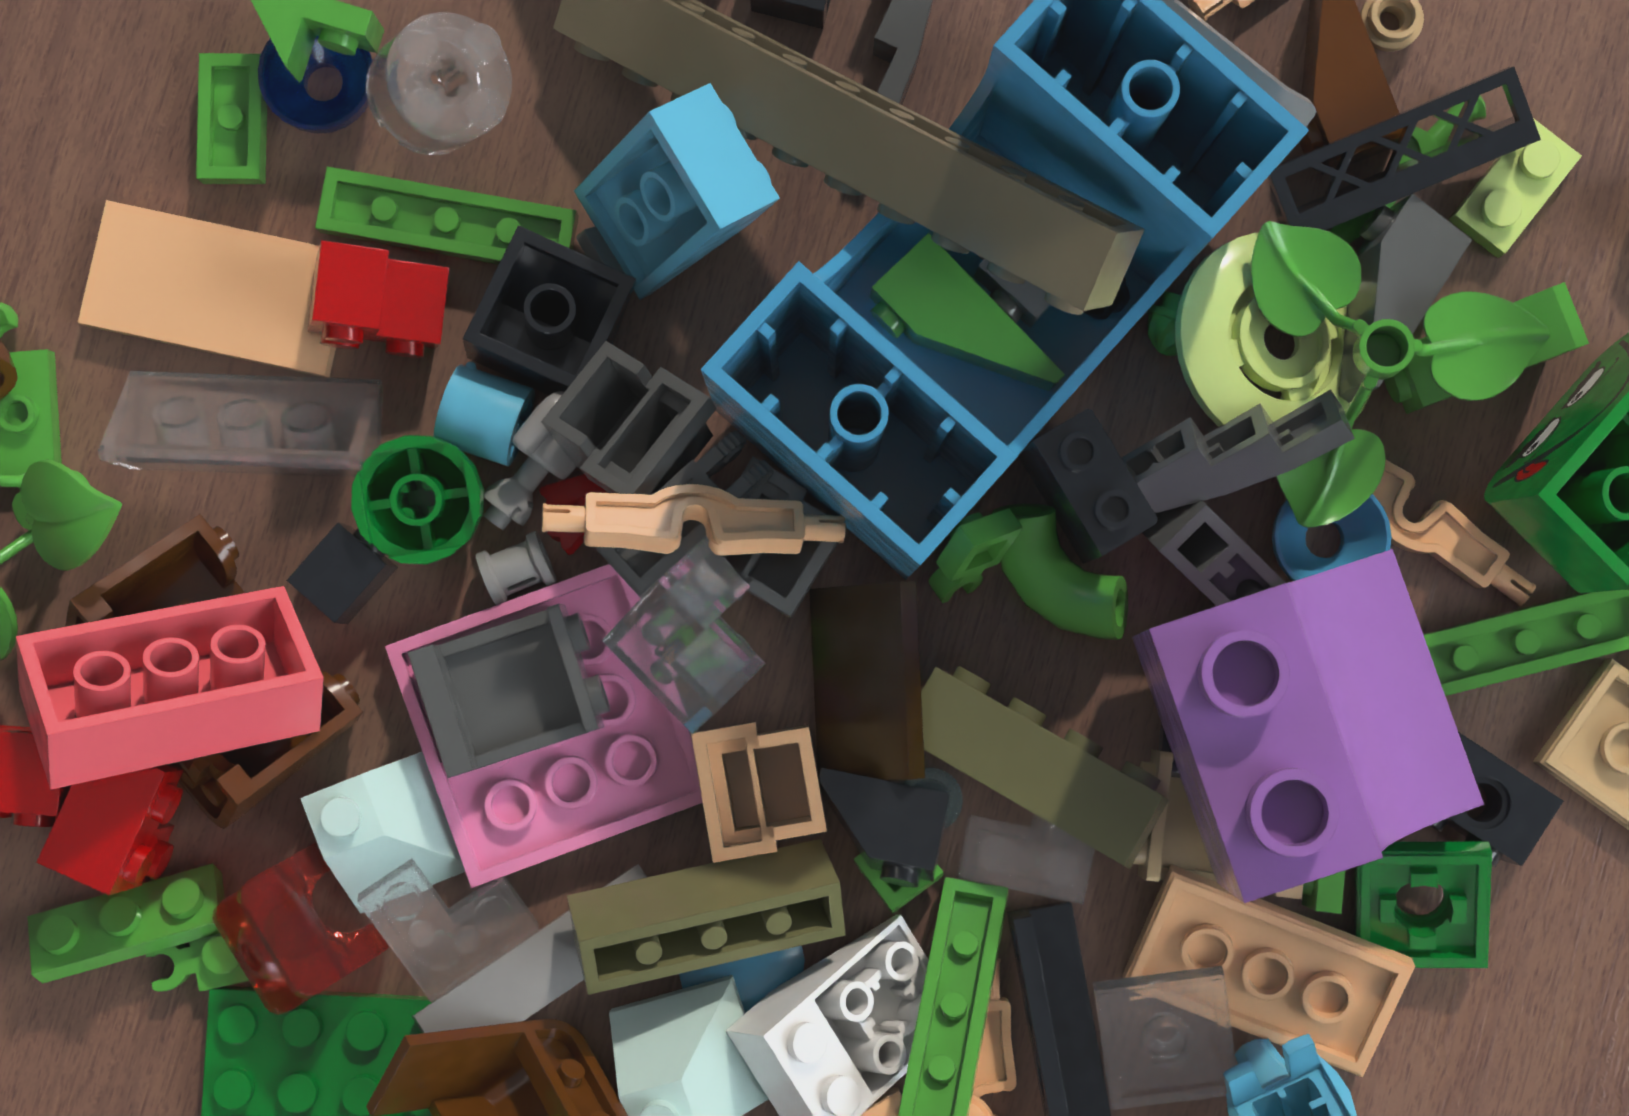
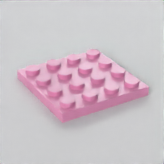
M610 564L385 646L471 888L703 803L691 731L643 599L635 593ZM556 604L565 605L568 615L579 613L590 643V650L581 652L588 677L600 676L610 705V712L601 714L604 728L447 778L408 652L432 644L440 645L547 610V607Z

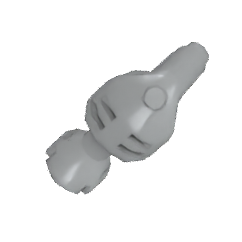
M557 391L546 397L537 405L513 436L512 442L514 446L528 455V458L511 478L495 482L484 492V498L491 505L483 516L501 530H504L512 519L524 526L532 512L533 492L548 472H551L560 479H565L576 468L575 464L541 423L543 418L563 395L564 391Z

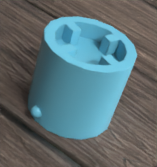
M467 362L466 365L460 364L450 377L444 391L433 434L458 446L463 452L509 467L519 452V449L512 442L513 436L533 411L535 389L477 370L474 362Z

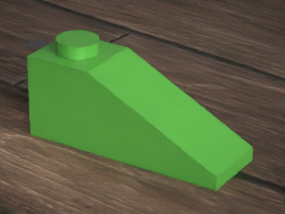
M929 233L871 287L870 298L876 305L870 312L879 324L896 339L904 333L914 344L1046 391L1051 390L1065 375L944 248L931 239L932 236Z

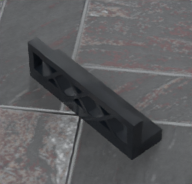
M1512 66L1283 162L1273 170L1268 179L1282 214L1277 216L1280 224L1327 230L1537 142L1541 138L1515 67ZM1502 86L1513 117L1486 128L1469 122L1468 120L1479 96ZM1464 102L1458 117L1443 111ZM1433 116L1454 125L1444 146L1425 154L1407 148L1417 122ZM1403 128L1397 143L1382 137ZM1464 129L1472 132V134L1461 138ZM1373 142L1393 151L1385 170L1363 180L1345 173L1358 146ZM1342 154L1336 169L1321 163ZM1403 155L1412 158L1399 164ZM1309 167L1332 176L1323 197L1296 207L1285 177ZM1341 181L1351 184L1338 190Z
M1067 900L1007 911L1044 1116H1111L1072 903Z

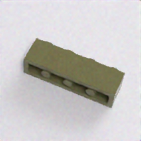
M958 666L951 676L935 667L921 691L924 750L1130 869L1168 803V800L1163 795L1155 791L1161 780L1128 761L1125 762L1121 771L1098 759L1103 747L1072 729H1069L1064 739L1041 727L1047 717L1045 714L1015 697L1012 698L1008 707L1002 705L986 695L991 684L970 671Z
M821 839L778 848L777 852L709 863L567 895L576 950L588 995L846 935L840 881Z

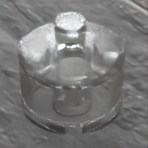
M438 12L427 14L406 25L379 50L367 74V99L373 117L381 127H385L399 140L398 143L410 151L424 155L447 154L483 136L503 120L512 93L511 68L506 53L501 46L499 35L489 25L478 23L469 17L456 13ZM432 75H436L438 81L445 84L447 94H445L443 85L433 84Z

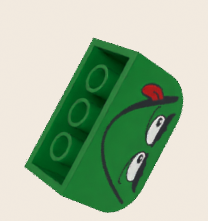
M1629 332L1604 351L1583 372L1502 464L1490 480L1484 494L1485 501L1579 593L1629 590Z

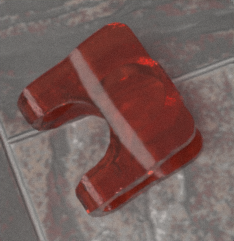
M317 842L249 879L237 892L219 902L213 911L212 919L265 1008L277 1015L288 1013L385 952L391 945L378 923H369L359 930L345 933L330 929L317 917L313 907V890L317 881L331 870L324 861Z

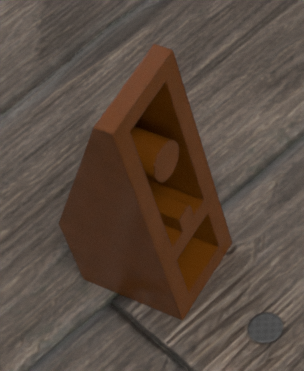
M1310 0L1301 95L1312 102L1316 108V113L1306 127L1309 131L1300 140L1304 154L1399 114L1355 0ZM1403 128L1382 137L1397 143ZM1373 142L1365 143L1356 148L1349 165L1390 149ZM1342 154L1321 163L1336 169Z

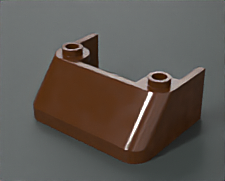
M539 1019L405 1035L366 1106L370 1116L429 1109L432 1116H628L585 1038L573 1026L557 1019Z

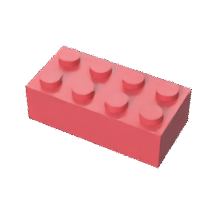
M284 586L16 636L19 692L50 790L320 731L324 678Z

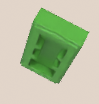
M48 349L9 352L16 368L18 379L15 387L0 400V475L24 474L33 463L46 459L62 463L55 352Z

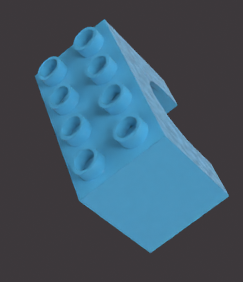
M1034 0L993 45L986 72L979 86L949 128V130L1145 229L1125 274L1130 300L1120 312L1111 313L1106 319H1096L1084 312L1081 315L1071 314L1050 305L1048 310L1031 328L1021 319L1016 323L1065 374L1051 390L1040 389L914 344L904 333L896 339L879 324L870 312L876 305L870 298L871 287L928 233L932 236L934 232L917 222L914 224L900 223L885 217L879 212L838 254L815 273H812L798 261L701 368L711 400L717 408L715 411L797 484L807 489L808 494L833 516L842 515L845 518L846 528L905 580L927 559L1051 417L1309 131L1308 128L1162 0ZM944 248L972 279L990 295L991 292L974 277L979 264L983 260L971 251L968 254H962Z

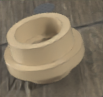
M1366 0L1360 11L1373 47L1382 51L1394 52L1408 47L1419 36L1424 23L1423 10L1418 0ZM1389 12L1394 14L1399 20V29L1392 31L1384 28L1380 21L1381 13Z

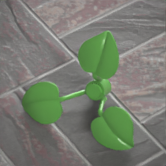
M1272 221L1264 223L1257 236L1251 260V280L1254 297L1264 318L1279 331L1293 337L1310 335L1321 325L1325 317L1333 325L1353 332L1358 337L1353 347V360L1357 369L1365 375L1345 412L1355 439L1291 471L1276 476L1297 523L1305 528H1312L1338 521L1360 507L1379 485L1385 469L1384 445L1374 433L1366 430L1352 429L1358 414L1378 380L1389 379L1398 374L1410 363L1414 354L1422 357L1432 355L1430 364L1431 376L1437 386L1444 392L1457 399L1466 401H1481L1492 398L1505 391L1518 379L1535 354L1548 341L1550 337L1548 328L1524 308L1503 298L1480 292L1453 293L1434 303L1427 310L1423 319L1424 332L1430 342L1428 344H1422L1419 339H1414L1409 328L1397 320L1382 319L1368 325L1362 319H1351L1341 315L1337 309L1351 303L1360 289L1361 264L1352 247L1337 235L1319 228L1290 226Z
M46 459L35 462L29 466L24 474L0 475V487H18L20 489V492L13 498V512L18 523L23 528L29 530L0 550V565L34 542L39 555L52 567L63 571L80 567L96 553L105 541L119 514L122 503L93 488L80 472L71 470L54 460ZM0 587V661H2L13 650L18 624L13 605L8 595Z

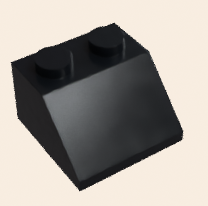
M518 225L462 338L467 358L547 395L557 391L565 392L605 341L613 345L636 284V278Z

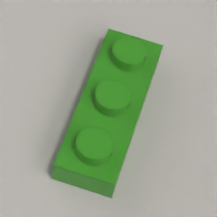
M212 863L143 883L142 886L116 894H104L27 916L31 975L44 984L229 931L221 871Z

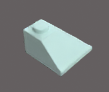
M423 752L370 770L300 798L324 861L360 914L465 872Z
M733 975L615 1007L610 1010L609 1017L618 1097L628 1116H742L768 1100L767 1095L726 1032L731 1025L745 1014Z

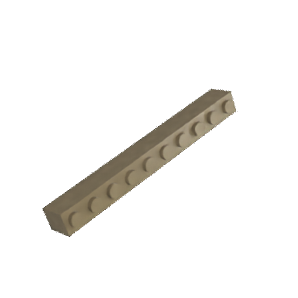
M697 0L561 1L553 29L575 40L574 49L577 52L596 60L609 61L611 59L624 66L622 75L629 80L650 87L660 85L673 92L670 98L671 101L711 83L722 103L734 115L737 128L743 138L748 140L759 138L773 146L771 154L777 159L797 167L806 168L810 165L826 174L823 181L829 187L854 196H859L862 193L879 202L877 211L889 219L904 224H914L915 222L934 231L931 239L945 249L962 254H968L971 251L989 261L987 269L1001 279L1017 284H1024L1027 281L1046 291L1044 300L1059 310L1081 315L1083 311L1113 304L1145 230L1140 226Z

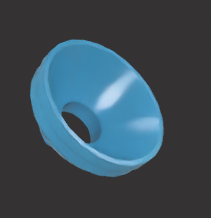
M1372 494L1352 513L1338 521L1332 522L1339 531L1341 541L1337 552L1329 558H1320L1310 552L1305 539L1308 528L1297 523L1288 501L1285 500L1278 510L1273 523L1272 545L1277 562L1287 577L1292 581H1296L1390 550L1392 538L1390 522L1384 507Z

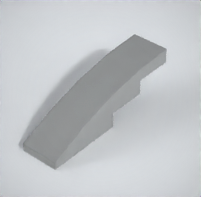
M637 864L604 887L647 878L639 864ZM569 910L413 1015L412 1018L421 1032L429 1033L523 1022L583 981L584 978L576 950Z

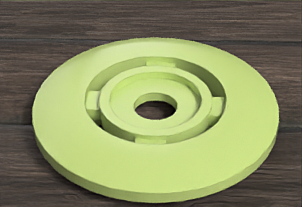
M1259 233L1238 237L1218 247L1204 258L1193 271L1181 295L1175 322V342L1178 361L1184 379L1193 397L1205 414L1220 427L1256 405L1261 404L1271 420L1275 422L1330 389L1346 412L1350 403L1339 396L1345 329L1333 325L1325 317L1321 325L1310 335L1294 337V351L1285 360L1271 355L1265 346L1264 334L1270 323L1264 318L1258 308L1251 280L1252 254ZM1347 306L1337 309V311L1341 315L1346 316ZM1239 367L1242 368L1249 379L1260 387L1275 392L1281 391V398L1277 399L1260 391L1244 376ZM1368 399L1366 400V402H1365L1364 406L1362 407L1360 413L1363 411V409H1364V407H1365V405H1366Z

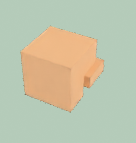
M756 722L691 733L713 863L777 852L776 840L827 832L809 725L758 733Z

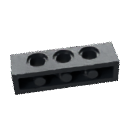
M1458 732L1476 783L1486 793V807L1475 818H1470L1465 811L1429 826L1441 832L1447 824L1466 837L1464 842L1489 841L1492 850V867H1496L1500 860L1523 866L1564 801Z

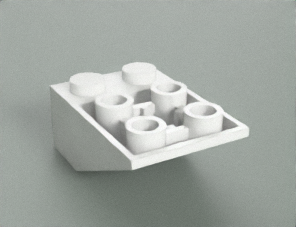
M902 915L891 917L769 992L726 1030L779 1116H860L907 1073L929 960Z

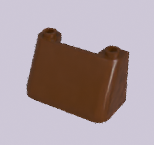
M199 514L70 599L65 627L243 594L245 592L235 581L237 567L234 560L239 557V551L225 530L219 526L212 529L203 516ZM320 670L324 678L320 731L171 763L184 770L179 783L213 823L222 829L230 826L358 721L363 713L358 706L360 698L353 685L343 675L336 673L331 676L329 673Z

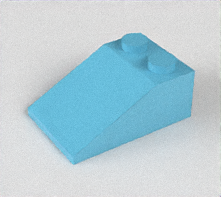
M711 83L649 111L574 190L625 274L636 278L634 291L640 300L652 294L750 225L780 199L771 184L768 171L755 158L737 128L734 115L722 103Z

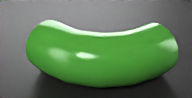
M1015 504L994 509L992 514L1010 508L1023 527L1000 561L1002 572L1024 604L1061 630L1098 639H1121L1125 632L1128 616V589L1124 577L1089 572L1071 561L1060 545L1056 526V509L1054 507L1043 504Z

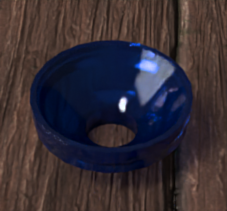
M316 36L301 82H298L285 67L270 38L260 55L258 83L263 99L269 108L286 124L305 132L316 134L331 133L349 126L368 108L374 95L376 84L375 64L371 52L357 48L354 56L341 54L320 45L317 42L319 36ZM323 67L334 68L342 76L340 92L336 97L327 101H319L310 97L307 86L311 74Z

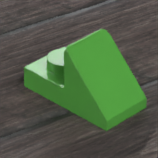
M251 0L282 62L298 82H301L316 36H319L317 42L320 45L341 54L354 56L357 48L378 53L384 28L373 11L337 0Z

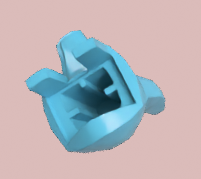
M1309 1034L1294 1038L1282 1045L1284 1058L1269 1039H1254L1247 1042L1235 1053L1238 1064L1223 1073L1227 1090L1226 1098L1229 1116H1357L1350 1090L1337 1071L1317 1054L1315 1044Z

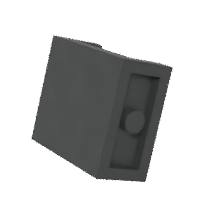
M556 604L547 607V610L440 645L432 644L408 652L447 778L604 728L601 714L610 712V705L600 676L588 677L581 652L590 650V643L579 613L568 615L565 605Z

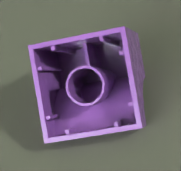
M1393 549L1150 628L1132 637L1217 884L1243 903L1383 858L1381 852L1397 840L1436 822L1484 805Z

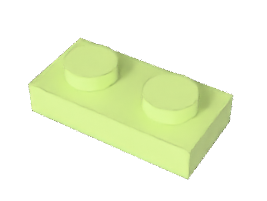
M1535 119L1534 121L1541 140L1496 158L1448 219L1497 258L1509 250L1582 156Z

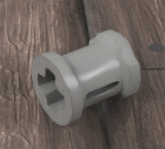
M537 531L527 534L526 541L490 555L485 550L476 554V561L481 576L495 605L506 602L507 596L543 582L548 586L557 581L553 566Z

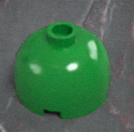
M405 435L385 442L371 453L372 455L365 460L361 470L357 472L352 483L351 511L359 532L369 544H373L380 552L388 555V558L399 563L427 565L455 554L473 537L483 516L484 488L476 466L458 446L436 436Z

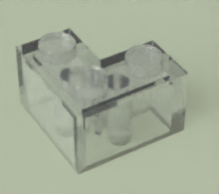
M705 539L657 580L602 640L692 734L721 709L766 664L750 647L748 642L740 634L736 633L721 617L750 586L725 558L711 551Z

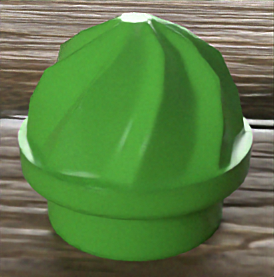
M1165 291L1158 305H1152L1147 312L1149 315L1147 324L1148 337L1159 353L1166 356H1178L1175 342V322L1181 295Z

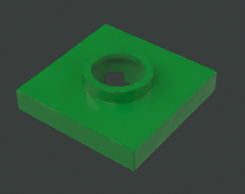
M1489 841L1394 842L1381 852L1383 858L1355 867V936L1411 957L1415 968H1488L1492 850ZM1408 883L1410 888L1430 886L1438 889L1439 884L1443 889V897L1439 906L1430 913L1423 915L1409 914L1402 910L1396 903V893Z

